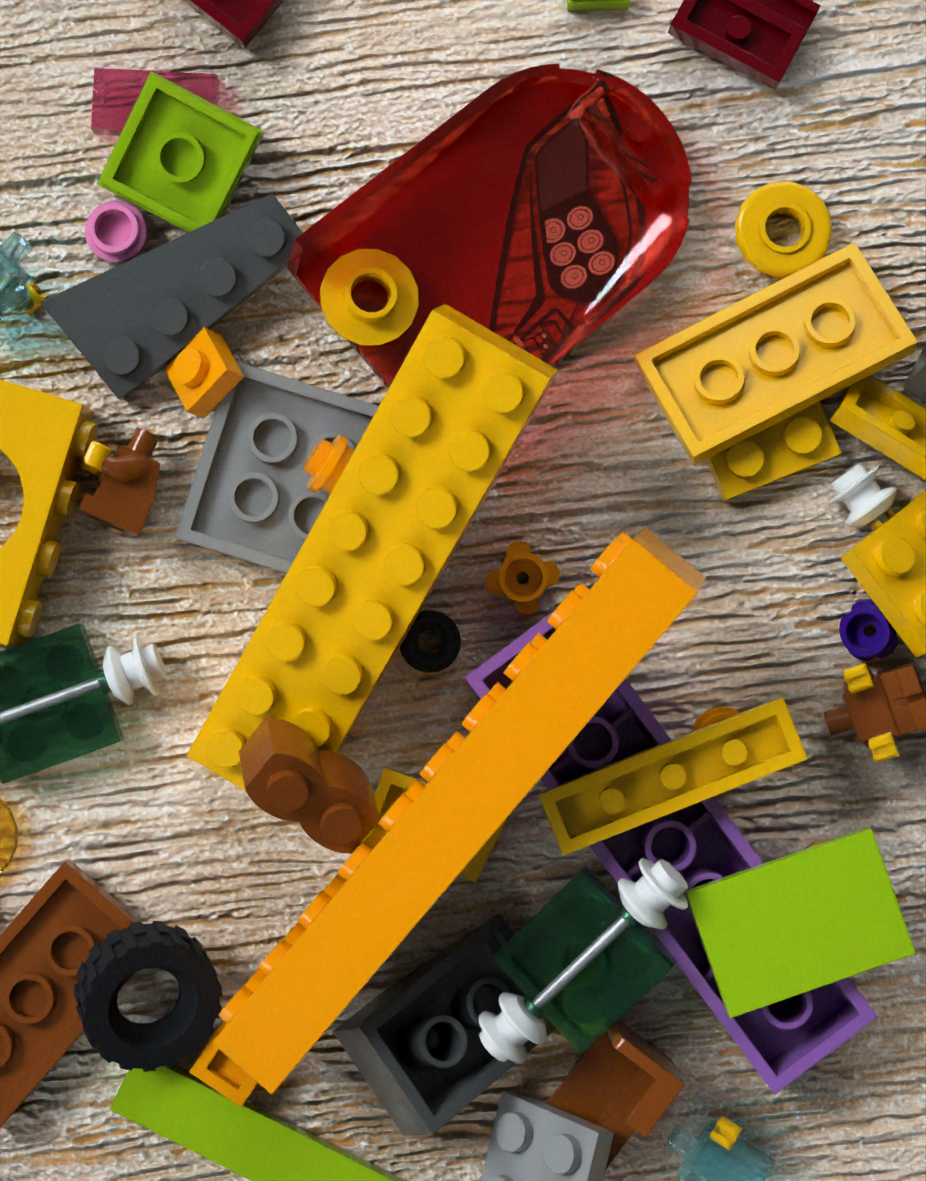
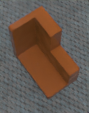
M612 1014L607 1020L608 1030L597 1033L546 1102L549 1105L614 1132L606 1169L634 1131L644 1138L649 1135L685 1086L670 1057Z

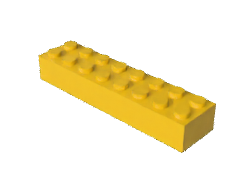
M446 304L431 311L188 751L187 757L246 791L239 750L266 717L283 719L297 725L314 740L318 750H329L339 753L559 370Z

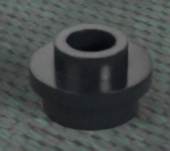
M422 611L418 614L399 648L405 661L414 669L427 673L438 672L450 666L457 658L461 647V636L458 627L447 615L438 611ZM435 630L441 635L442 646L436 653L426 654L419 648L418 638L422 632Z

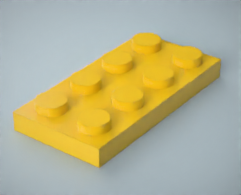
M854 242L635 354L634 358L636 367L689 459L695 466L916 352L918 341Z

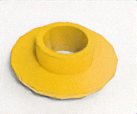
M791 181L770 182L753 191L740 206L734 224L736 244L745 261L760 273L776 278H785L822 259L827 254L833 235L831 215L822 198L807 186ZM783 214L790 216L796 221L800 228V236L796 244L782 247L769 239L765 224L774 215Z
M357 249L340 256L327 269L320 287L321 308L328 324L342 338L361 346H380L399 338L411 326L419 307L418 286L411 270L396 256L379 249ZM364 280L379 283L385 288L388 295L386 307L377 312L361 310L354 304L351 297L354 286Z

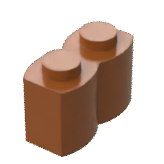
M266 717L239 750L244 786L250 799L260 809L276 818L300 822L306 834L319 845L332 851L352 854L379 822L380 816L371 785L361 767L342 754L329 750H318L314 740L297 725L283 719Z

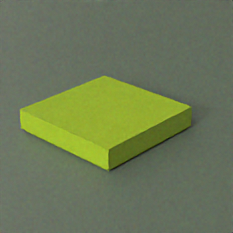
M151 71L97 184L189 233L224 216L265 131Z

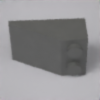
M498 914L380 993L336 1028L333 1033L403 1135H433L516 1064L509 1059L506 1062L499 1061L487 1051L479 1037V1033L482 1031L479 1024V1015L483 1011H489L496 1015L500 1014L502 1010L498 998L503 992L523 996L531 1002L548 984L505 920ZM556 996L540 1011L545 1021L547 1036L568 1019L564 1007ZM530 1040L524 1044L527 1053L538 1045Z

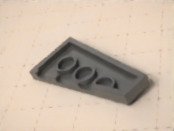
M270 194L40 303L119 400H124L172 361L204 327L211 329L312 247L313 244L277 198Z

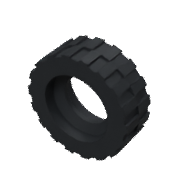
M140 921L131 923L129 927L120 931L115 929L107 934V938L100 944L96 943L89 950V957L85 963L81 962L78 969L79 980L78 984H74V997L77 1003L76 1009L86 1037L92 1048L99 1050L100 1056L109 1063L112 1061L116 1062L122 1069L132 1071L133 1068H138L148 1072L156 1071L158 1067L167 1065L169 1068L178 1064V1060L188 1054L192 1056L200 1049L199 1045L205 1038L209 1039L215 1030L213 1025L216 1018H220L218 1014L221 1012L222 1006L219 1000L223 994L222 986L217 978L218 974L201 943L195 937H189L187 931L177 925L170 927L162 921L142 924ZM147 968H159L171 973L178 982L179 996L176 1005L170 1013L158 1021L145 1024L132 1022L121 1014L117 1005L118 992L129 976Z

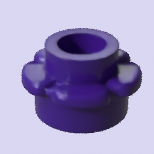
M872 599L861 600L853 604L852 611L841 618L839 625L841 640L849 653L855 658L864 661H870L875 656L885 658L892 654L898 646L899 638L896 636L897 632L876 604ZM868 624L875 627V635L869 636L866 634L865 628Z

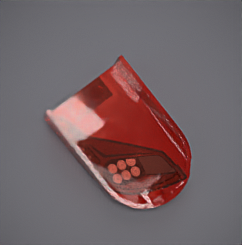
M560 64L530 67L515 72L489 87L294 240L287 269L321 310V284L327 269L342 255L357 249H379L396 256L411 270L418 286L419 307L411 326L399 338L380 346H361L348 341L388 389L431 311L444 304L555 368L643 292L673 260L682 244L690 220L687 218L689 186L692 183L690 166L681 140L665 114L649 97L627 81L599 69L591 73L576 69L560 68ZM364 280L357 283L351 293L354 304L366 312L380 311L386 307L388 302L385 288L374 281Z

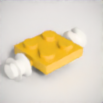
M859 462L830 484L837 494L828 500V503H845L851 511L845 522L846 527H862L873 520L869 525L873 531L840 556V559L914 656L918 658L926 654V489L918 493L895 513L891 509L883 513L893 504L897 488L881 489L874 480L880 468L879 464L867 471L863 464Z

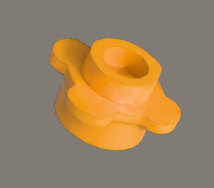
M517 541L511 543L506 548V559L499 569L489 572L486 577V587L492 595H503L512 601L519 614L531 615L539 609V598L546 588L554 586L558 582L560 572L554 562H543L539 557L531 553L530 546L527 543ZM524 572L528 575L529 580L526 584L518 583L517 575Z

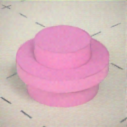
M109 201L98 206L90 214L85 227V236L90 249L96 256L109 263L121 264L137 257L143 251L148 239V227L142 214L133 205L123 201Z

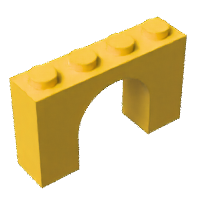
M1 379L0 450L7 455L17 469L23 487L24 502L18 526L9 540L0 547V644L22 647L24 637L31 638L38 627L43 604L40 601H36L43 577L50 578L56 569L61 552V543L55 541L61 518L68 519L75 508L79 495V483L73 481L80 458L84 459L90 443L96 441L98 425L92 422L94 412L81 403Z

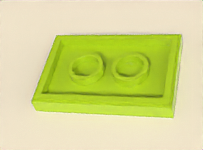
M868 827L684 891L729 1018L916 954L873 830Z

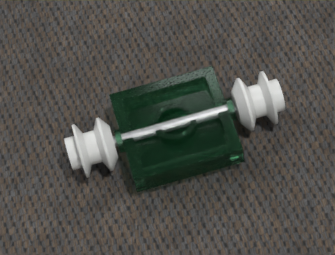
M78 623L1 651L0 779L2 784L125 741L108 693L112 692L115 697L127 705L133 704L134 690L144 686L155 696L159 695L158 681L166 679L167 675L156 645L153 643L145 646L141 638L136 636L133 638L132 651L123 655L113 646H108L103 660V668L100 669L85 626Z
M641 858L638 863L643 876L636 883L626 878H621L618 881L622 904L588 867H585L492 957L527 996L525 998L520 995L503 992L498 998L502 1010L500 1014L496 1015L489 1011H483L479 1015V1024L482 1029L479 1037L484 1047L493 1057L502 1062H506L509 1059L518 1064L524 1063L528 1058L524 1044L530 1040L535 1044L542 1045L548 1039L544 1016L582 1054L676 965L677 962L642 926L664 930L667 927V921L663 911L670 905L681 910H685L688 907L687 899L683 894L688 889V885L671 864L663 859L653 863L646 858Z

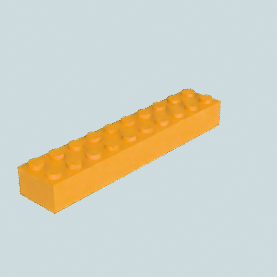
M646 527L633 538L623 531L610 543L590 568L600 577L591 589H588L580 582L565 597L546 620L556 631L549 639L538 633L531 642L527 643L503 672L513 681L511 685L506 689L497 682L481 698L461 722L470 731V734L465 738L456 731L447 743L442 745L419 773L429 783L425 786L416 779L407 791L396 800L378 822L387 833L377 826L368 838L357 847L337 871L338 874L317 895L297 919L298 922L271 950L257 967L258 970L218 1014L227 1025L212 1041V1044L271 1095L698 594L706 577Z

